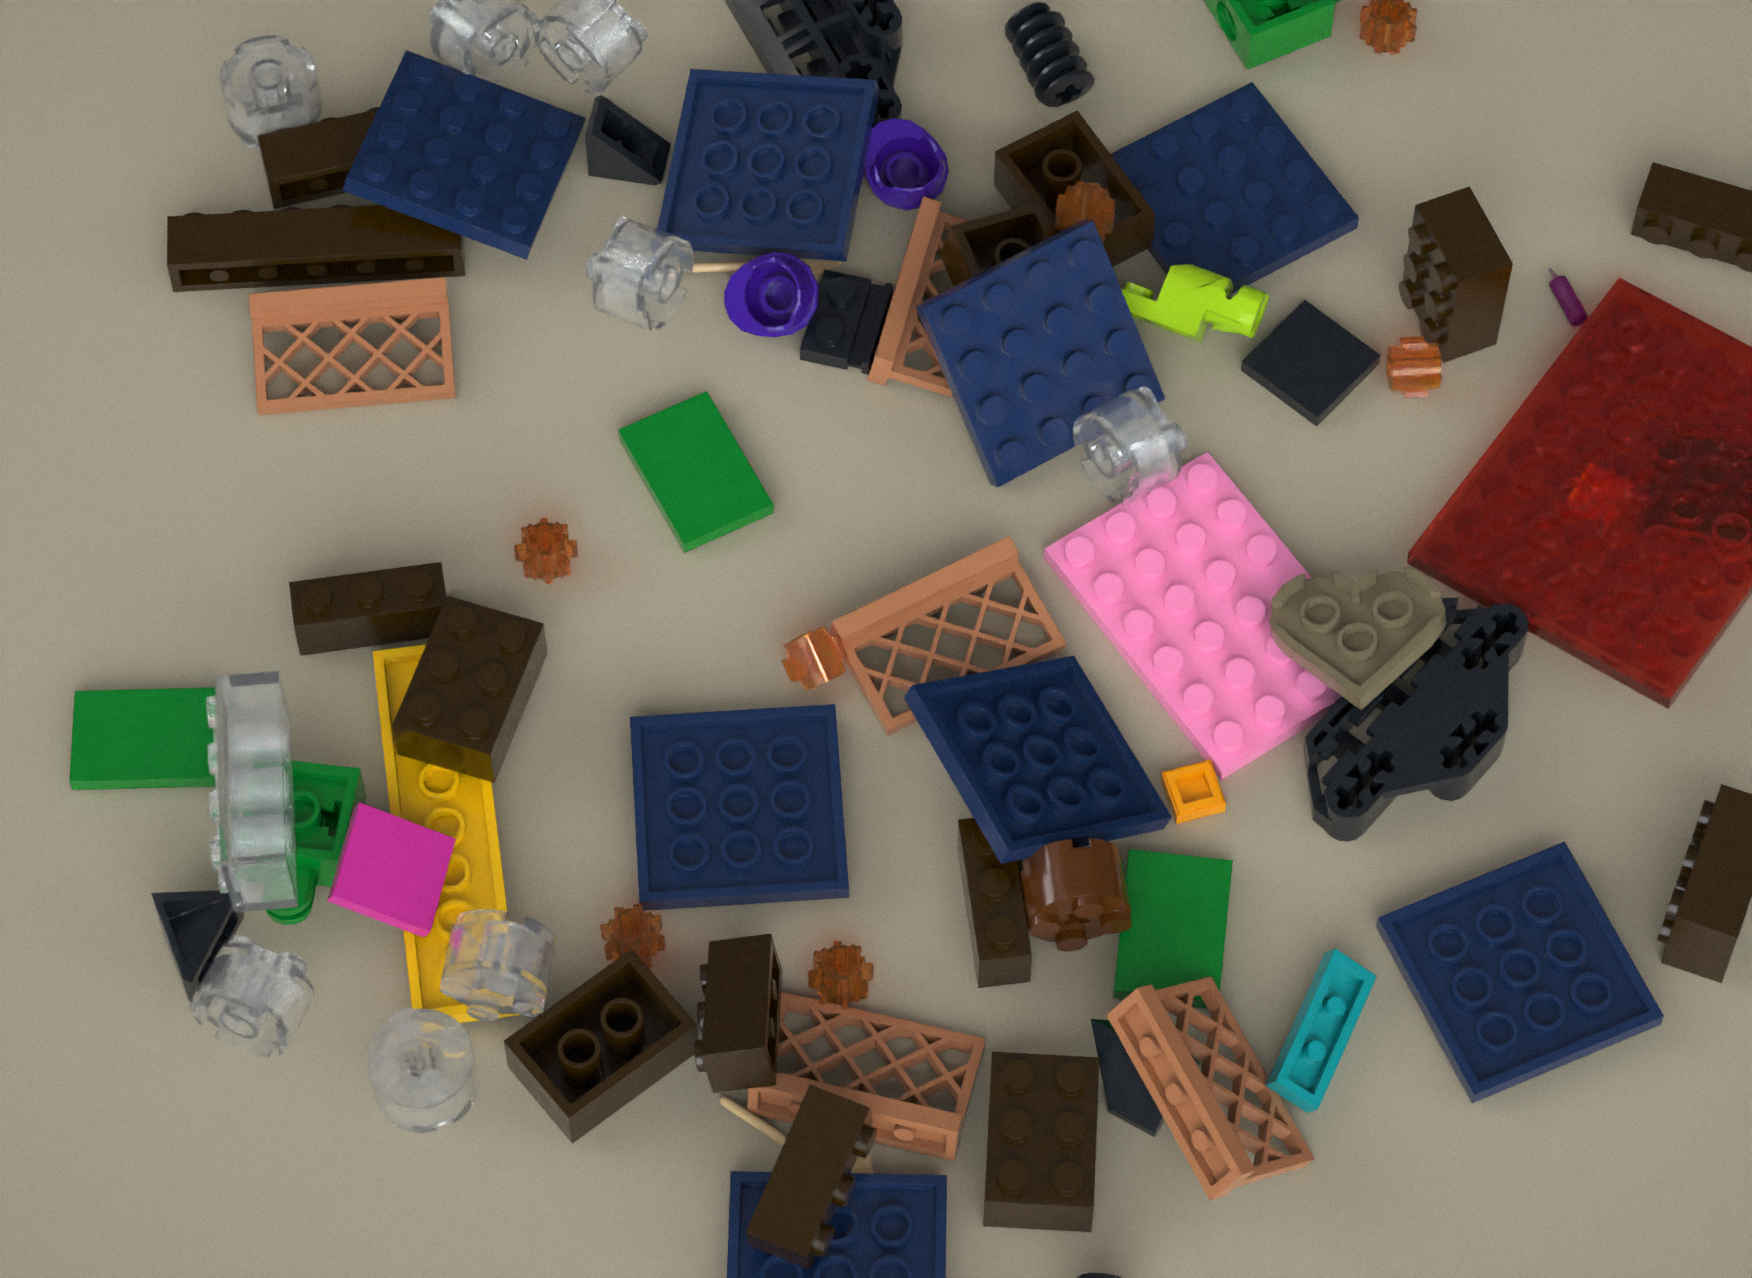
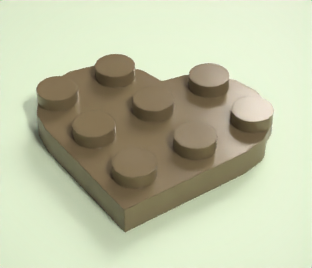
M1405 567V573L1387 572L1378 575V569H1374L1356 580L1339 572H1332L1333 578L1318 576L1306 579L1305 574L1298 575L1283 584L1272 598V611L1269 619L1271 637L1286 656L1362 710L1432 647L1446 626V612L1440 588L1428 575L1413 568Z

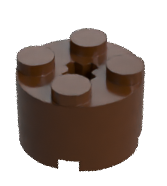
M1089 838L1090 847L1074 848L1072 839L1061 840L1046 844L1029 858L1022 859L1023 870L1019 869L1028 931L1032 936L1041 940L1056 942L1058 950L1070 952L1084 948L1088 944V939L1107 933H1121L1131 927V907L1119 848L1111 842Z

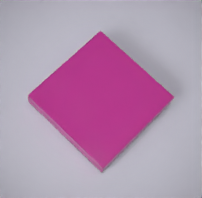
M359 802L352 812L327 901L425 937L432 928L456 839Z

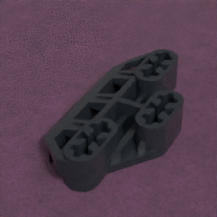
M726 0L728 8L767 74L803 76L799 67H795L791 59L808 52L812 61L807 63V70L811 76L876 80L879 87V95L872 128L885 120L892 118L902 119V104L894 90L902 50V16L893 0ZM779 4L783 10V13L778 14V21L785 31L781 36L778 34L770 18L767 19L762 10Z
M1459 597L1442 598L1446 612L1444 631L1451 624H1461L1453 636L1459 642L1452 648L1438 638L1432 647L1399 676L1402 679L1419 659L1424 661L1426 664L1410 682V685L1416 690L1409 696L1396 687L1393 681L1362 710L1344 697H1341L1305 736L1303 749L1312 819L1330 837L1338 841L1348 842L1356 840L1367 831L1393 802L1396 796L1428 789L1435 797L1441 800L1454 801L1461 799L1498 760L1503 750L1508 729L1509 671L1522 656L1529 622L1526 614L1520 608L1512 604H1493L1490 608H1483L1478 605L1476 609L1456 610ZM1493 638L1497 640L1495 648L1492 646ZM1480 657L1483 660L1482 668L1478 667ZM1378 707L1382 712L1367 728L1366 734L1371 737V740L1364 744L1349 733L1354 725L1359 727L1370 713ZM1473 736L1478 737L1474 747L1471 745ZM1333 755L1338 761L1322 778L1321 783L1327 786L1323 795L1321 794L1317 766L1323 760H1329ZM1459 755L1463 757L1461 767L1456 765L1458 763ZM1369 775L1372 776V777H1374V778L1371 780L1370 788L1367 786V785H1368V780H1369ZM1355 796L1358 797L1356 808L1352 806L1355 801Z

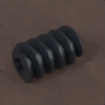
M1036 2L1020 9L1008 20L1005 25V35L1012 44L1015 55L1019 58V64L1026 73L1028 82L1034 88L1035 96L1041 103L1048 107H1058L1073 102L1089 92L1094 85L1095 78L1087 70L1086 60L1079 56L1080 49L1072 41L1073 35L1069 28L1065 27V19L1061 13L1050 12V7L1046 3Z

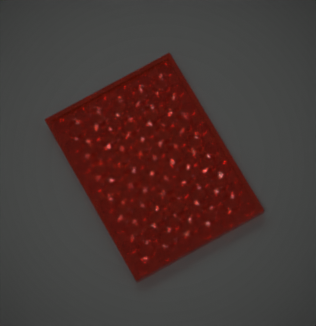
M1619 277L1410 549L1407 564L1486 608H1490L1493 604H1512L1520 608L1528 619L1529 632L1669 709L1752 595V347Z

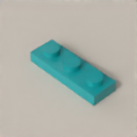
M1336 948L1325 952L1265 1086L1306 1113L1318 1110L1377 976Z

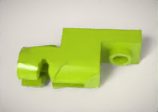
M1193 264L1172 265L1170 267L1157 301L1152 300L1154 294L1152 290L1140 285L1127 282L1125 288H1121L1133 318L1200 343L1209 323L1212 324V330L1241 334L1253 338L1261 324L1269 302L1267 292L1248 285H1243L1239 289L1238 294L1231 299L1230 294L1233 291V283L1230 278Z

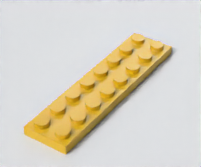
M426 644L372 651L390 814L456 839L430 933L425 937H421L403 930L415 1029L520 1015L492 782L397 754L392 725Z

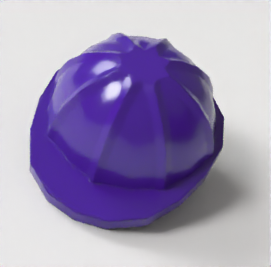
M892 118L879 122L872 128L864 173L873 194L885 205L905 211L918 209L923 196L935 200L943 192L949 173L947 157L938 142L925 129L910 120Z
M773 252L749 261L731 275L724 291V306L729 319L741 331L765 337L793 335L806 327L818 308L819 284L810 266L793 254Z

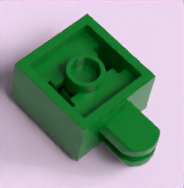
M1342 0L1203 1L1245 68L1249 70L1331 37L1335 3Z
M258 756L237 850L244 876L265 879L261 898L268 917L273 921L283 925H294L305 921L312 909L316 885L331 887L353 809L359 802L363 804L366 802V792L360 768Z

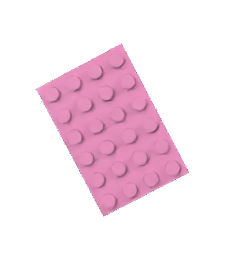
M1208 452L1044 548L1045 561L1205 761L1211 760L1214 771L1221 780L1323 718L1342 697L1286 656L1271 637L1269 619L1272 611V598L1283 584L1296 576L1305 574L1306 579L1312 577Z

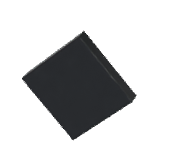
M1304 300L1242 361L1241 371L1312 424L1318 426L1379 365L1381 355L1308 301Z

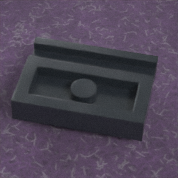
M824 269L819 285L818 308L806 327L800 347V360L848 370V367L862 369L863 374L869 375L893 295V284L886 283L885 286L872 284V279Z

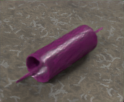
M1553 276L1554 279L1549 282L1550 289L1571 326L1576 327L1577 325L1581 327V324H1584L1588 319L1585 309L1566 276Z

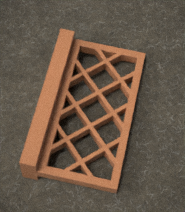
M923 196L867 381L886 386L888 378L954 398L929 337L917 319L919 314L916 306L923 303L924 293H926L929 299L939 295L929 276L946 269L942 259L934 262L936 252L940 257L944 245L941 240L943 229L949 231L951 226L968 222L969 220L940 212L939 209L942 202ZM912 333H914L917 339L910 342ZM923 348L935 367L922 372L903 366L906 355Z
M446 277L249 294L257 410L259 415L456 398L450 306ZM439 318L440 332L427 346L408 332L419 319ZM396 321H404V322L400 325V324H398ZM383 322L394 333L377 350L359 335L370 323ZM346 325H355V326H354L352 329H350V328H349L348 326H346ZM323 327H335L345 335L329 354L310 340ZM300 329H306L303 333L298 331ZM285 331L296 341L278 358L264 347V333ZM401 338L420 351V354L405 370H402L386 357L387 353ZM353 342L371 356L355 375L336 361ZM440 345H442V357L434 352ZM303 347H306L322 360L306 379L287 365ZM429 358L443 369L444 384L423 386L411 376ZM265 359L273 364L267 372ZM378 363L397 376V379L385 390H373L363 382V379ZM331 367L348 382L337 394L325 395L313 385ZM280 371L299 385L288 398L268 400L267 385ZM405 383L410 386L408 388H401ZM355 388H358V389H359L360 391H362V392H352V391H353ZM306 392L312 395L302 397Z
M1010 536L831 622L828 640L837 656L842 655L887 736L917 722L911 709L892 717L883 701L887 685L908 691L912 685L917 684L891 676L897 653L926 662L920 681L921 684L926 683L931 664L961 672L960 676H965L966 674L970 675L1036 663L1065 649L1067 643L1017 559L1019 551ZM1011 577L1022 594L1018 608L989 600L993 586ZM986 590L984 598L975 596L976 594ZM962 602L980 608L974 630L945 622L949 607ZM1026 602L1032 613L1023 610ZM986 610L1015 619L1009 640L979 632ZM942 611L940 619L930 617ZM1020 620L1040 626L1049 641L1036 648L1014 643ZM914 624L936 629L930 652L902 644L901 640L904 630ZM941 632L971 640L964 662L935 654ZM897 633L895 641L886 639L887 637ZM978 642L1004 650L1005 653L1001 665L987 670L969 664L975 643ZM871 645L892 651L885 673L865 668L856 652ZM1010 652L1020 655L1008 661ZM872 681L882 683L879 693Z
M1212 977L1159 990H1154L1152 984L1136 988L1106 1015L1210 1201L1226 1196L1236 1187L1306 1167L1315 1159L1279 1095L1265 1086L1269 1077ZM1201 996L1211 1014L1210 1018L1192 1008L1193 997ZM1167 1011L1177 1016L1176 1025L1172 1022ZM1189 1024L1207 1034L1206 1046L1187 1035ZM1219 1042L1231 1049L1236 1058V1064L1218 1053ZM1193 1057L1203 1062L1201 1071ZM1215 1070L1233 1080L1232 1091L1213 1081ZM1245 1088L1257 1095L1262 1104V1110L1244 1099ZM1219 1103L1229 1108L1227 1117L1225 1116ZM1241 1116L1259 1126L1258 1138L1239 1127ZM1271 1134L1283 1141L1290 1156L1270 1146ZM1245 1149L1255 1154L1253 1164Z
M781 991L779 1037L781 1036L784 1041L778 1044V1058L792 1052L803 1069L791 1075L777 1072L776 1085L749 1088L747 1110L757 1116L793 1124L809 1085H813L869 1107L872 1116L871 1126L877 1128L874 1143L955 1162L960 1145L961 1131L985 1050L986 1038ZM790 1011L810 1016L816 1026L793 1036L784 1021L787 1012ZM846 1025L861 1028L867 1038L845 1048L834 1031ZM824 1036L835 1054L813 1064L802 1049V1046ZM897 1037H903L913 1040L919 1050L897 1060L885 1043ZM875 1048L887 1065L864 1076L853 1059ZM949 1049L971 1053L967 1064L948 1072L937 1055ZM927 1060L938 1075V1078L916 1088L905 1070ZM843 1064L855 1080L841 1087L826 1083L820 1074ZM895 1076L906 1091L905 1094L892 1099L879 1096L872 1086ZM963 1080L962 1086L960 1088L957 1082ZM947 1088L957 1102L955 1111L953 1113L931 1108L924 1098Z

